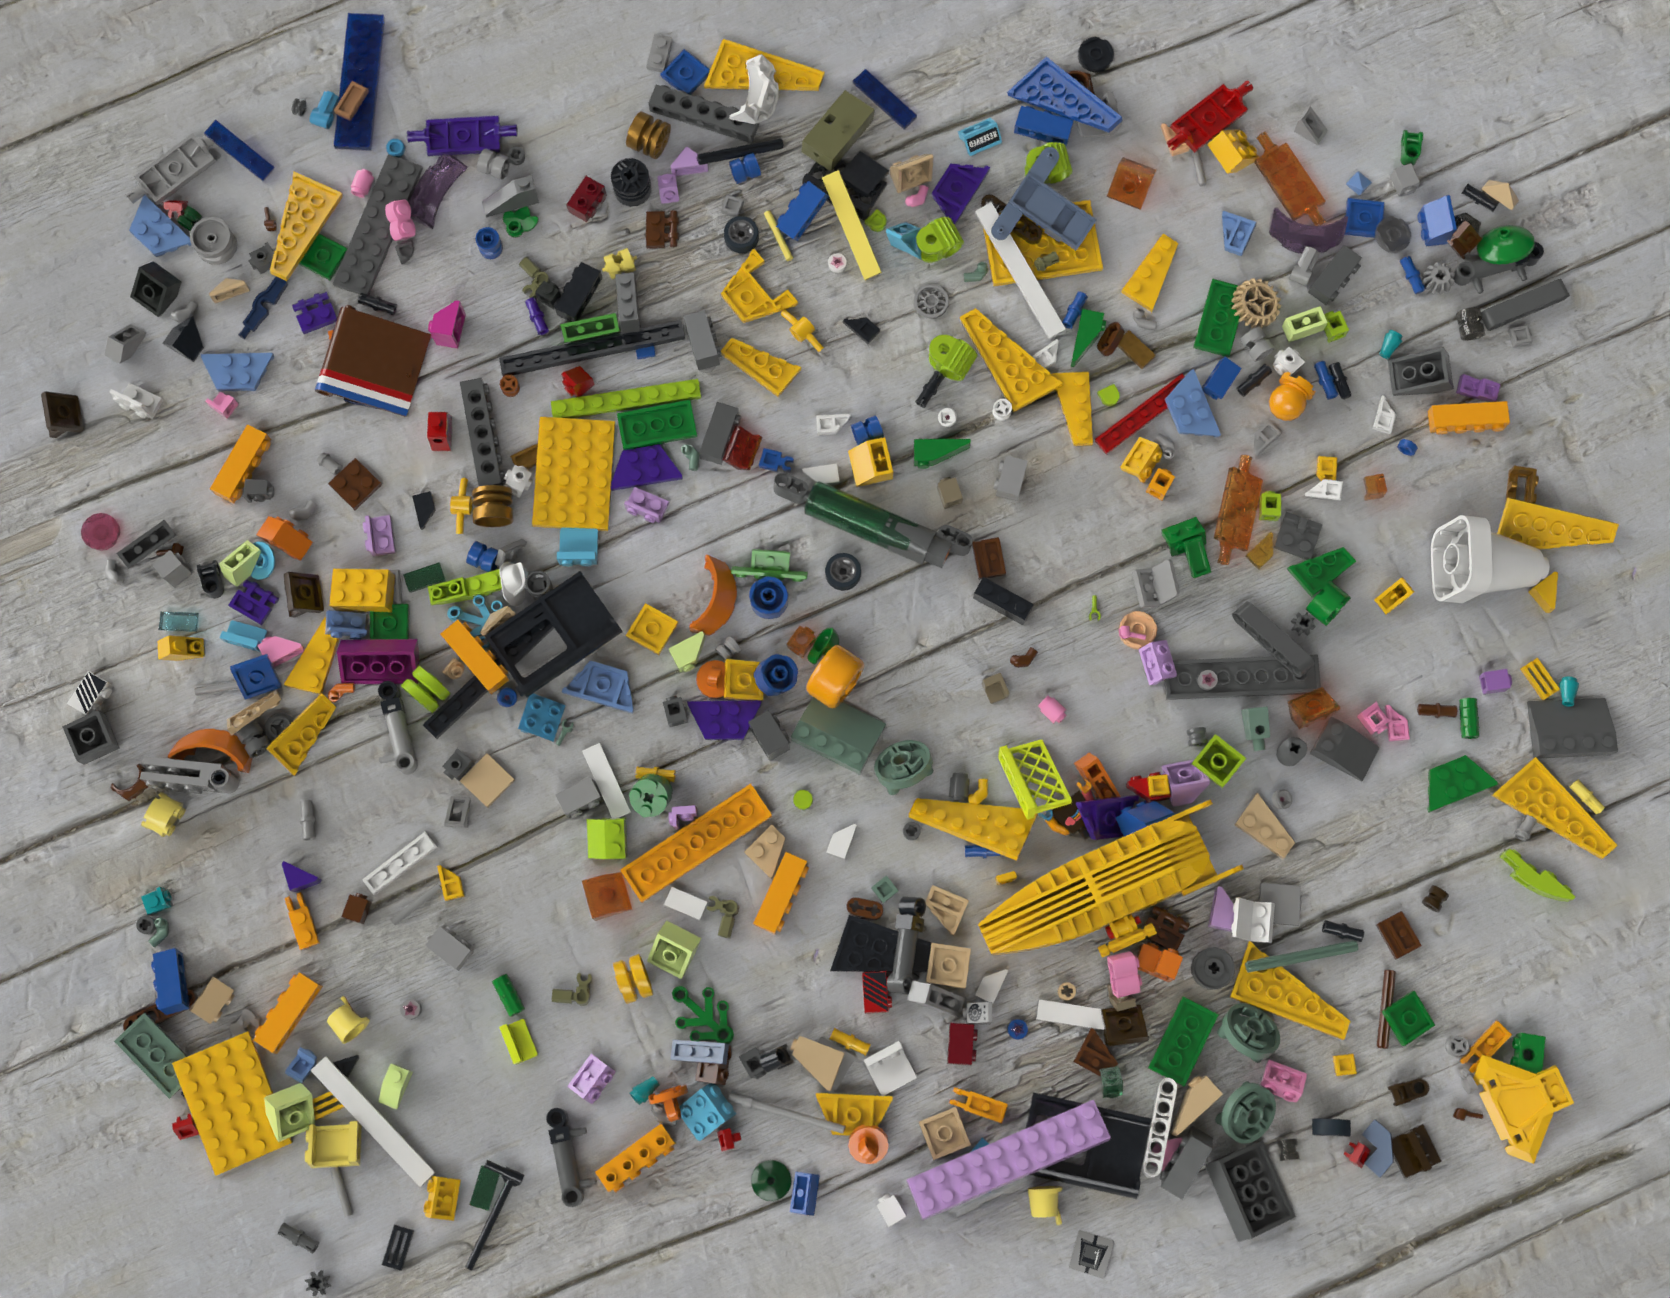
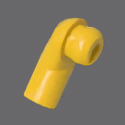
M978 779V790L973 794H969V803L980 804L987 798L988 779Z

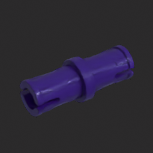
M536 298L527 299L525 304L530 313V320L534 323L538 335L548 333L549 329L544 320V313L540 310Z

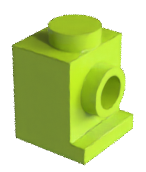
M1330 311L1324 314L1328 322L1324 328L1328 343L1346 337L1349 328L1341 311L1335 313Z
M1265 491L1259 497V520L1278 521L1281 517V494H1276L1275 491ZM1269 504L1272 508H1266V505Z

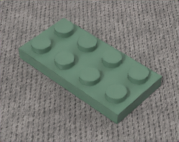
M145 1012L114 1042L170 1099L181 1089L172 1063L188 1056Z

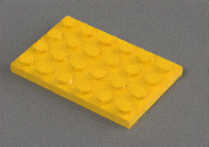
M1090 200L1072 202L1093 217ZM1022 215L1036 225V223L1033 222L1031 219H1029L1025 215ZM1018 221L1015 228H1022L1024 226L1023 222ZM1095 223L1076 251L1064 242H1058L1044 232L1045 229L1039 225L1037 226L1042 230V238L1035 245L1027 243L1012 231L1010 233L1037 280L1103 270ZM983 227L993 287L1015 284V280ZM1034 232L1033 234L1030 235V237H1031V238H1033L1034 236L1036 237V236H1037V233ZM1055 251L1059 257V262L1047 267L1045 271H1038L1034 261L1038 257L1042 258Z
M540 417L532 527L560 529L589 528L598 529V531H608L615 421Z
M249 1031L172 1063L215 1176L293 1143L291 1137L280 1142L277 1141L266 1115L264 1097L273 1094V1090Z

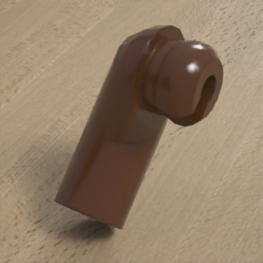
M1030 647L1025 655H1013L1010 658V663L1017 668L1028 667L1038 654V651Z

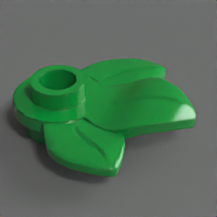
M528 206L519 208L515 213L508 211L503 214V222L507 226L506 231L513 238H517L524 232L534 229L539 220L538 217L531 216Z

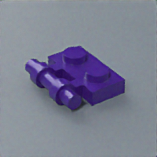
M327 292L322 294L316 293L314 297L298 300V303L292 305L294 312L299 310L303 312L296 316L303 334L310 333L337 321V316L331 302L325 305L323 303L324 300L329 299ZM314 304H318V308L312 309L310 311L307 308Z
M245 580L243 586L247 588L246 592L244 593L238 589L228 606L262 626L272 611L270 607L266 606L267 603L277 604L279 598L270 590L266 591L261 588L258 583ZM256 593L262 598L258 601L252 598V596Z

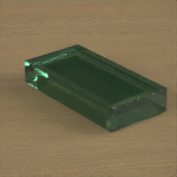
M440 562L403 574L409 593L446 581Z
M481 1165L470 1206L490 1211L500 1174Z

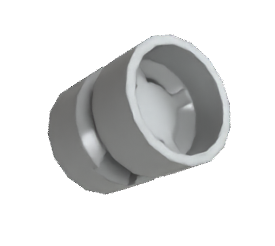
M484 149L479 156L477 170L487 175L491 173L493 177L503 180L510 167V157L502 154L496 156L494 151Z
M1260 326L1250 330L1240 339L1244 347L1250 349L1249 354L1254 362L1265 358L1275 349L1271 341L1265 339L1266 334Z

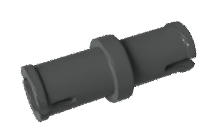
M283 1223L278 1230V1235L292 1241L294 1246L299 1245L312 1254L318 1248L319 1241L305 1235V1232L302 1230L298 1231L286 1223Z

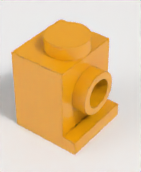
M1158 468L1147 487L1146 493L1162 501L1175 476L1167 469ZM1158 482H1162L1164 486L1159 485Z

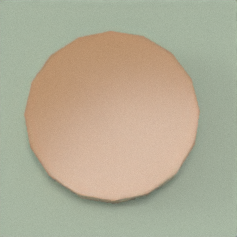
M1134 611L1124 616L1120 622L1119 628L1121 626H1129L1130 632L1146 635L1145 640L1134 637L1120 638L1125 645L1132 649L1139 650L1153 642L1157 636V625L1152 616L1146 612Z

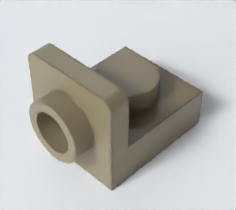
M1111 984L1107 985L1110 1004L1117 1011L1136 1007V1000L1132 995L1117 998L1112 992Z

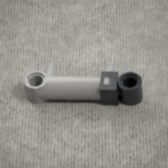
M384 681L378 687V694L384 700L380 702L381 708L368 712L370 718L385 716L394 753L380 757L379 762L388 763L395 761L396 768L403 774H412L417 769V761L406 723L403 700L400 698L401 691L393 682ZM393 688V694L385 696L386 690ZM410 759V765L403 768V761Z

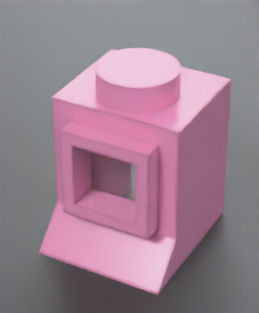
M1377 701L1357 716L1371 735L1375 732L1378 734L1388 728L1386 724L1390 721L1379 708Z

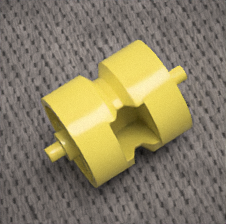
M628 248L618 251L617 255L612 253L603 257L605 267L602 268V271L608 272L611 279L616 278L615 274L636 271L634 260L637 257L630 255Z

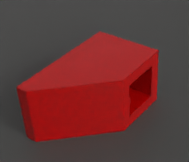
M581 366L569 369L561 374L563 378L562 383L565 386L564 389L571 397L573 395L581 397L595 385L593 378Z
M1160 772L1149 774V776L1161 775ZM1134 776L1126 783L1127 789L1149 803L1169 800L1171 798V793L1169 795L1150 797L1147 777Z

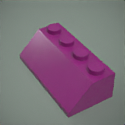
M418 639L340 641L337 649L341 683L381 684L384 681H391L394 684H402L406 679H411L418 684V681L412 674L419 666Z

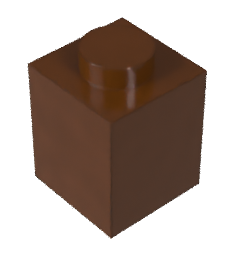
M356 893L354 896L349 894L341 917L364 925L372 902L367 900L368 896Z

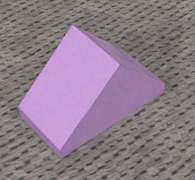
M686 146L671 164V171L676 176L708 172V165H699L697 162L698 154Z

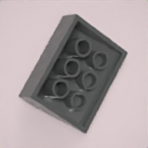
M1605 698L1575 699L1574 706L1571 707L1563 706L1562 700L1527 702L1533 758L1611 756L1618 752L1616 731Z
M1263 1140L1205 1164L1238 1242L1252 1239L1296 1217Z

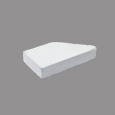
M1054 340L1032 356L1043 368L1049 369L1056 364L1059 340Z
M1382 395L1372 429L1391 434L1396 414L1387 403L1386 397Z
M851 414L817 415V435L837 434L851 419Z
M837 464L802 469L804 475L813 479L820 486L840 483Z
M1324 479L1306 492L1305 497L1341 501L1343 481Z
M853 824L834 833L826 853L845 860L857 825Z
M1005 969L983 977L975 996L993 1004L1008 970Z

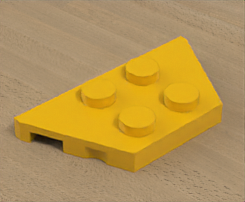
M816 1093V1098L826 1121L845 1126L843 1134L831 1130L832 1135L850 1136L853 1130L860 1125L879 1126L893 1100V1096Z

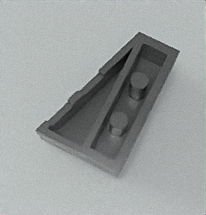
M1191 1126L1187 1135L1185 1134L1181 1140L1178 1152L1175 1151L1170 1159L1171 1164L1169 1168H1165L1159 1178L1162 1180L1161 1188L1180 1199L1184 1198L1213 1149V1138L1194 1126Z

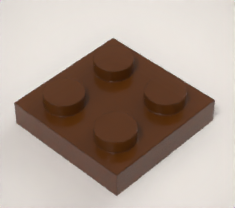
M356 458L328 483L354 510L358 509L382 486L381 482Z

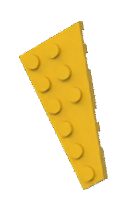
M723 39L704 84V89L749 90V75L746 61L761 54L774 65L776 71L774 73V80L778 83L779 90L819 91L825 72Z
M293 171V180L289 188V196L280 225L281 230L277 238L276 251H274L270 267L272 275L285 281L289 280L343 197L341 192Z
M976 308L959 317L1003 395L1011 403L1013 412L1063 386L1059 379L1057 380L1046 368H1043L1030 354L1007 337L1002 330L1000 331Z
M1507 498L1497 534L1537 549H1549L1584 544L1613 543L1619 524Z
M1536 757L1491 795L1522 814L1534 817L1541 825L1600 859L1606 857L1618 846Z

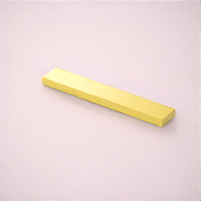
M837 170L822 177L864 280L881 274L882 271L840 171Z

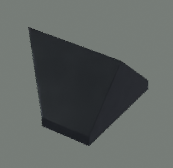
M194 316L174 327L162 343L192 362L196 360L204 348Z

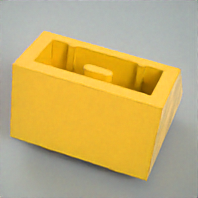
M1240 129L1222 130L1207 144L1227 174L1237 173L1260 159L1257 149L1249 143L1247 135Z
M885 437L866 441L848 451L856 487L893 479V469Z

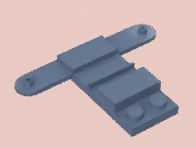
M1047 147L1041 152L991 229L992 236L995 239H1006L1022 215H1025L1035 222L1036 225L1044 228V232L1058 242H1064L1075 251L1085 239L1097 219L1044 183L1059 160V153L1055 148Z

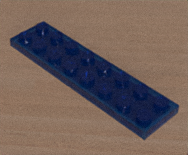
M348 13L338 103L352 81L367 88L369 92L351 121L337 115L334 137L335 149L371 151L385 17L382 14Z

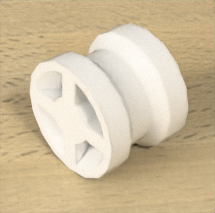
M1007 399L997 400L992 411L994 418L999 421L1007 420L1011 415L1012 405Z

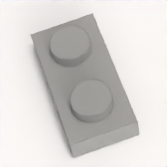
M654 34L646 66L647 70L657 72L665 70L672 45V37Z

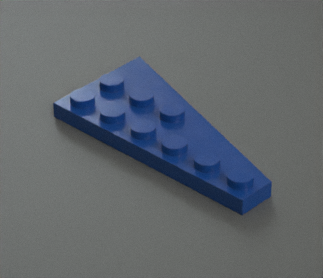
M1045 57L1007 92L1009 97L1108 133L1123 121L1122 116L1048 57Z

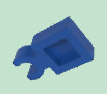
M764 448L759 468L777 472L778 467H781L785 472H791V467H787L785 464L787 462L793 463L794 459L789 456L781 458L782 452Z

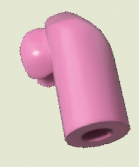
M921 185L918 194L906 197V205L911 207L922 205L925 202L929 188Z

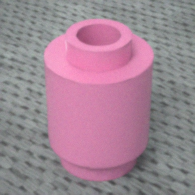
M362 169L356 172L351 184V193L360 198H365V195H368L374 181L370 171Z
M1049 695L1038 705L1041 709L1040 712L1053 724L1056 721L1060 723L1067 716L1065 714L1067 709Z

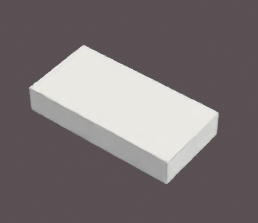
M671 887L664 906L700 921L708 902Z

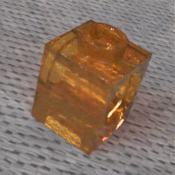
M799 626L786 643L787 648L803 659L816 640L814 631L806 626L804 628ZM799 637H805L807 638V642L805 644H799L797 642V639Z

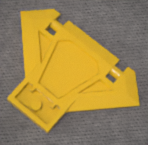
M1482 1054L1473 1079L1476 1085L1482 1084L1484 1090L1479 1095L1500 1140H1508L1510 1145L1504 1147L1508 1155L1534 1164L1553 1113L1574 1104L1559 1069L1554 1065L1535 1074ZM1494 1079L1496 1085L1491 1087L1489 1081ZM1519 1134L1521 1137V1139L1518 1141L1515 1138V1135Z

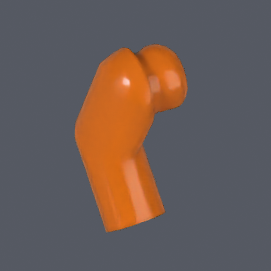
M354 683L334 685L328 693V699L331 702H336L344 693H354Z

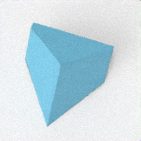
M904 222L886 229L891 246L921 259V250L916 243V237L921 228Z

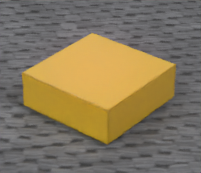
M1168 774L1147 777L1150 797L1170 794Z
M1012 871L997 875L995 877L996 884L1001 885L1015 881L1017 878L1016 872Z
M1354 1054L1332 1056L1335 1076L1357 1074Z

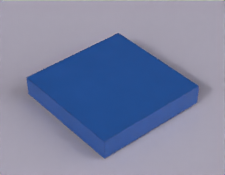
M683 49L660 76L676 90H682L691 95L707 79L710 69Z
M1348 198L1344 235L1375 238V229L1384 218L1385 202Z
M268 654L230 666V670L245 700L282 687Z

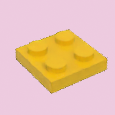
M645 603L627 632L626 637L660 655L679 623Z
M725 660L724 698L763 701V692L758 688L754 678V671L760 662Z

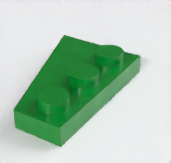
M1342 547L1297 565L1289 566L1287 570L1306 592L1313 597L1330 580L1333 581L1351 567L1356 560Z

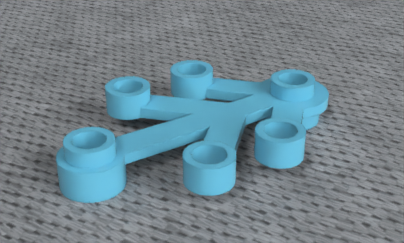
M476 595L473 598V603L479 608L483 618L465 613L458 606L449 608L447 615L452 622L464 620L480 625L470 632L475 638L481 635L480 631L490 613L485 605L484 597ZM481 598L483 601L481 604H477L476 600ZM498 600L491 604V609L494 612L497 611L494 609L496 604H500L498 610L503 608V604ZM454 610L458 611L456 616H452ZM481 636L479 639L482 641L486 638ZM487 642V644L483 645L482 648H488L490 646V643Z

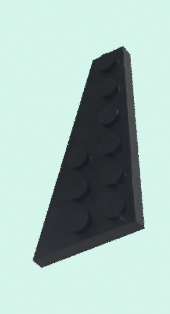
M849 915L830 972H893L899 931ZM920 938L917 939L913 972L928 971L931 942Z

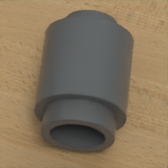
M953 773L950 778L949 797L953 798L952 801L964 802V799L968 798L970 782L968 774Z

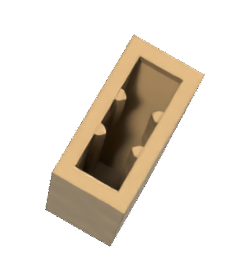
M799 1036L798 1040L794 1039L790 1049L793 1051L792 1055L827 1091L831 1092L845 1053Z

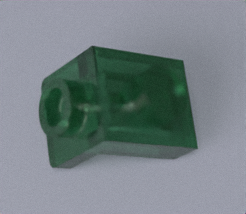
M1120 1067L1100 1069L1103 1098H1117L1123 1095V1080Z

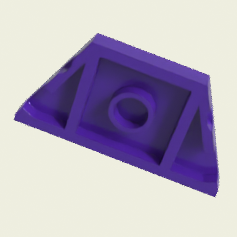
M950 163L932 191L931 196L945 216L951 218L954 225H956L989 173V166L982 168L967 164Z
M660 444L622 450L611 483V491L681 480L683 477Z
M687 701V705L705 740H744L749 729L748 722L755 718L762 705V701Z
M1139 795L1076 802V806L1091 839L1101 840L1123 837L1124 835L1116 817L1122 814L1121 810L1129 806L1133 808L1134 802L1139 800Z

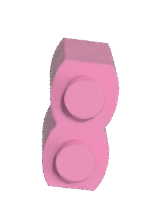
M404 199L387 204L385 212L390 222V234L393 240H406L415 236V225L410 218L411 208L408 201Z
M1130 951L1108 956L1107 963L1113 994L1120 998L1140 993L1142 979L1137 974V968L1140 966L1138 957Z

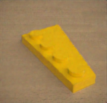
M731 338L721 349L722 356L777 397L783 393L801 371V367L798 365L787 363L786 360L773 357L764 351L761 352L754 349L753 346Z
M324 617L286 679L285 686L318 695L323 693L340 638H332L331 635L325 634L326 617Z
M321 693L266 748L293 776L296 775L297 769L307 757L309 749L314 745L320 731L324 729L336 709L335 705Z

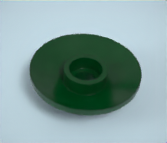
M768 1160L760 1163L754 1169L751 1185L759 1198L765 1201H777L788 1193L791 1187V1175L788 1168L781 1162ZM769 1177H773L775 1179V1183L773 1185H769L767 1183V1179Z

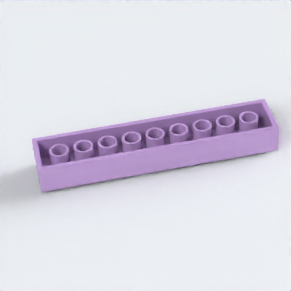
M1092 1100L907 1179V1184L922 1220H926L1105 1143L1111 1137L1095 1101Z

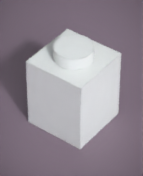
M886 1194L878 1199L879 1204L876 1206L888 1227L906 1217L894 1195L889 1196V1194Z

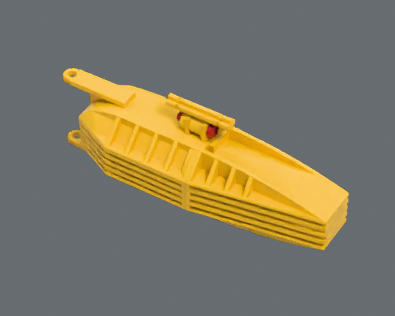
M1207 800L1071 860L1015 893L978 924L991 955L1012 954L1059 944L1097 931L1108 924L1109 926H1106L1105 930L1112 941L1108 942V945L1103 944L1097 947L1101 957L1104 958L1110 955V952L1115 953L1146 939V936L1151 937L1157 934L1152 923L1144 926V929H1138L1137 925L1141 923L1139 916L1133 918L1132 915L1181 893L1182 897L1244 869L1242 865H1239L1217 875L1197 827L1192 823L1189 815L1212 805V801Z

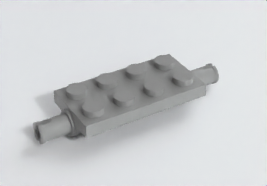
M214 129L202 139H198L193 133L136 174L134 177L139 182L138 186L125 195L132 204L144 195H149L159 205L216 162L208 150L210 146L221 140V137Z

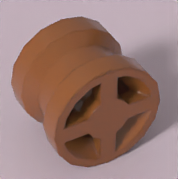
M513 375L502 377L499 384L503 394L507 397L518 395L520 385L516 377Z

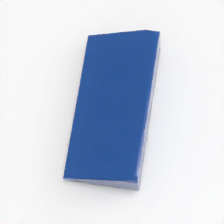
M795 1171L790 1206L791 1213L814 1216L820 1175Z

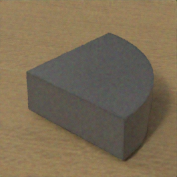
M412 240L395 246L401 265L410 260L414 253V243Z

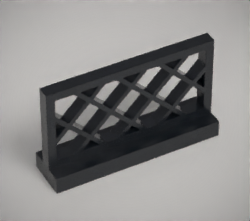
M841 159L834 167V171H837V168H845L848 162ZM815 162L809 173H806L803 177L802 185L810 181L828 194L822 178L817 179L813 177V174L817 172H822L823 177L826 176L825 171L828 169ZM882 181L879 184L881 187L870 194L871 202L869 205L861 201V198L865 196L856 190V194L850 195L860 219L865 221L869 217L871 209L886 188L887 182ZM829 197V198L827 199V202H829V203L832 204V201H831V199H830V197Z

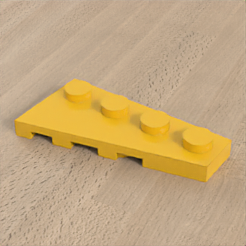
M1163 233L1126 283L1121 293L1152 312L1178 243Z
M1089 372L1052 373L1051 375L1063 383V386L1056 389V393L1061 403L1073 446L1093 445Z

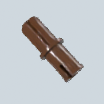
M1440 703L1435 705L1419 704L1417 707L1418 715L1435 716V718H1456L1458 712L1456 705H1440Z

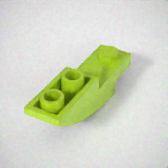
M500 569L469 578L461 577L428 586L431 605L472 600L476 595L485 597L492 595V592L502 590Z
M1509 848L1499 856L1514 869L1509 876L1525 888L1557 901L1568 902L1574 900L1573 891L1567 885H1562L1557 881V876L1554 873L1546 870L1537 873V869L1532 864L1522 860L1521 854L1516 850Z

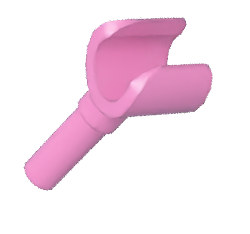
M1121 626L1119 628V636L1122 639L1130 637L1146 639V635L1130 632L1129 626Z

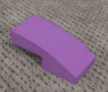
M1463 374L1459 378L1456 393L1478 400L1496 402L1500 384L1485 378L1479 380Z

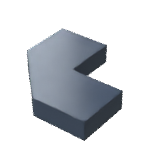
M1375 1119L1362 1133L1377 1148L1364 1164L1381 1178L1394 1163L1392 1133Z

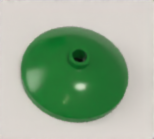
M1499 226L1489 230L1481 237L1482 240L1477 244V253L1481 259L1488 263H1514L1527 257L1532 252L1535 245L1534 236L1529 230L1520 226Z

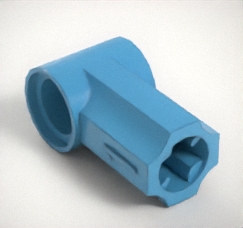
M324 91L318 107L314 108L310 114V123L330 129L333 123L334 109L340 100L339 96L333 92Z

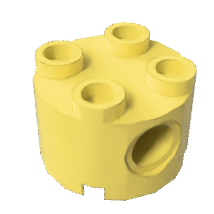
M160 792L158 794L160 799L155 797L143 817L146 819V822L143 821L141 825L146 829L155 831L161 837L166 835L170 837L176 828L173 824L177 818L181 819L186 809L183 808L182 802L175 801L167 794Z

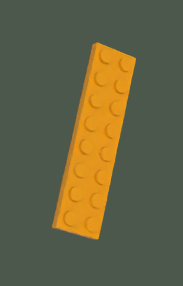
M750 783L620 869L641 903H643L771 818L772 814Z

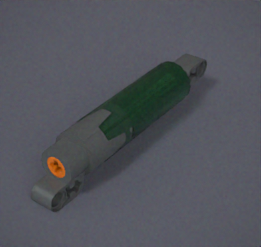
M779 473L775 476L773 487L775 494L797 504H802L806 501L804 507L806 515L921 565L926 561L942 568L950 552L960 556H965L970 552L973 542L971 535L950 525H943L936 532L821 481L816 482L810 491L805 481L787 473ZM779 483H784L786 485L780 486ZM963 542L967 546H962L959 543Z

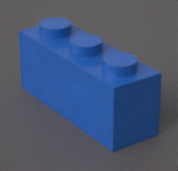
M1021 106L1014 133L1048 143H1064L1067 147L1074 120L1064 116L1053 115L1049 111L1035 110L1031 106Z
M810 181L800 187L799 195L796 199L793 198L788 205L789 209L777 221L776 227L795 241L801 238L829 198L828 194Z
M176 948L154 953L151 967L155 973L153 984L157 991L156 1006L158 1010L169 1015L190 1009L183 953Z

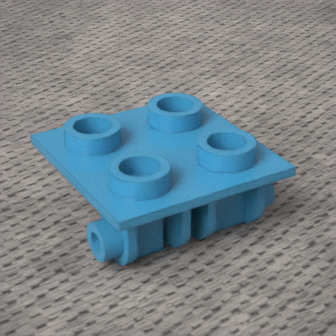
M533 693L528 697L518 729L523 733H531L554 742L566 705Z

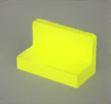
M524 1019L499 1027L513 1064L517 1065L538 1056Z

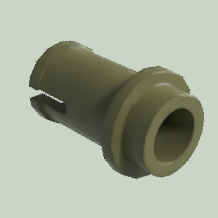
M1055 251L1042 258L1038 257L1034 261L1035 267L1038 271H1045L1047 267L1058 263L1059 257Z

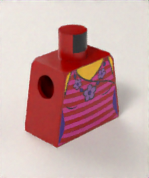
M428 412L427 438L432 451H451L452 416L448 412Z

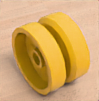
M640 954L629 958L631 970H629L626 962L623 960L613 963L616 982L626 1004L637 1001L638 997L635 988H638L643 998L654 995Z

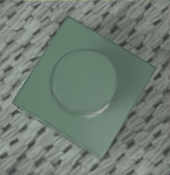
M887 876L871 887L883 904L898 892V889Z

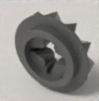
M286 713L273 714L265 723V734L271 741H274L283 732L281 731L278 734L279 731L274 726H281V723H283V727L287 728L294 721L293 718Z

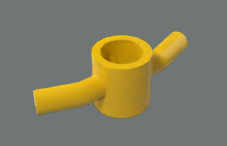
M787 310L781 312V316L793 325L789 328V331L797 341L802 343L807 339L818 352L824 348L812 335L815 328L806 317L797 320Z
M461 478L459 495L451 496L450 501L451 514L457 515L456 534H464V515H471L472 497L466 496L467 478Z

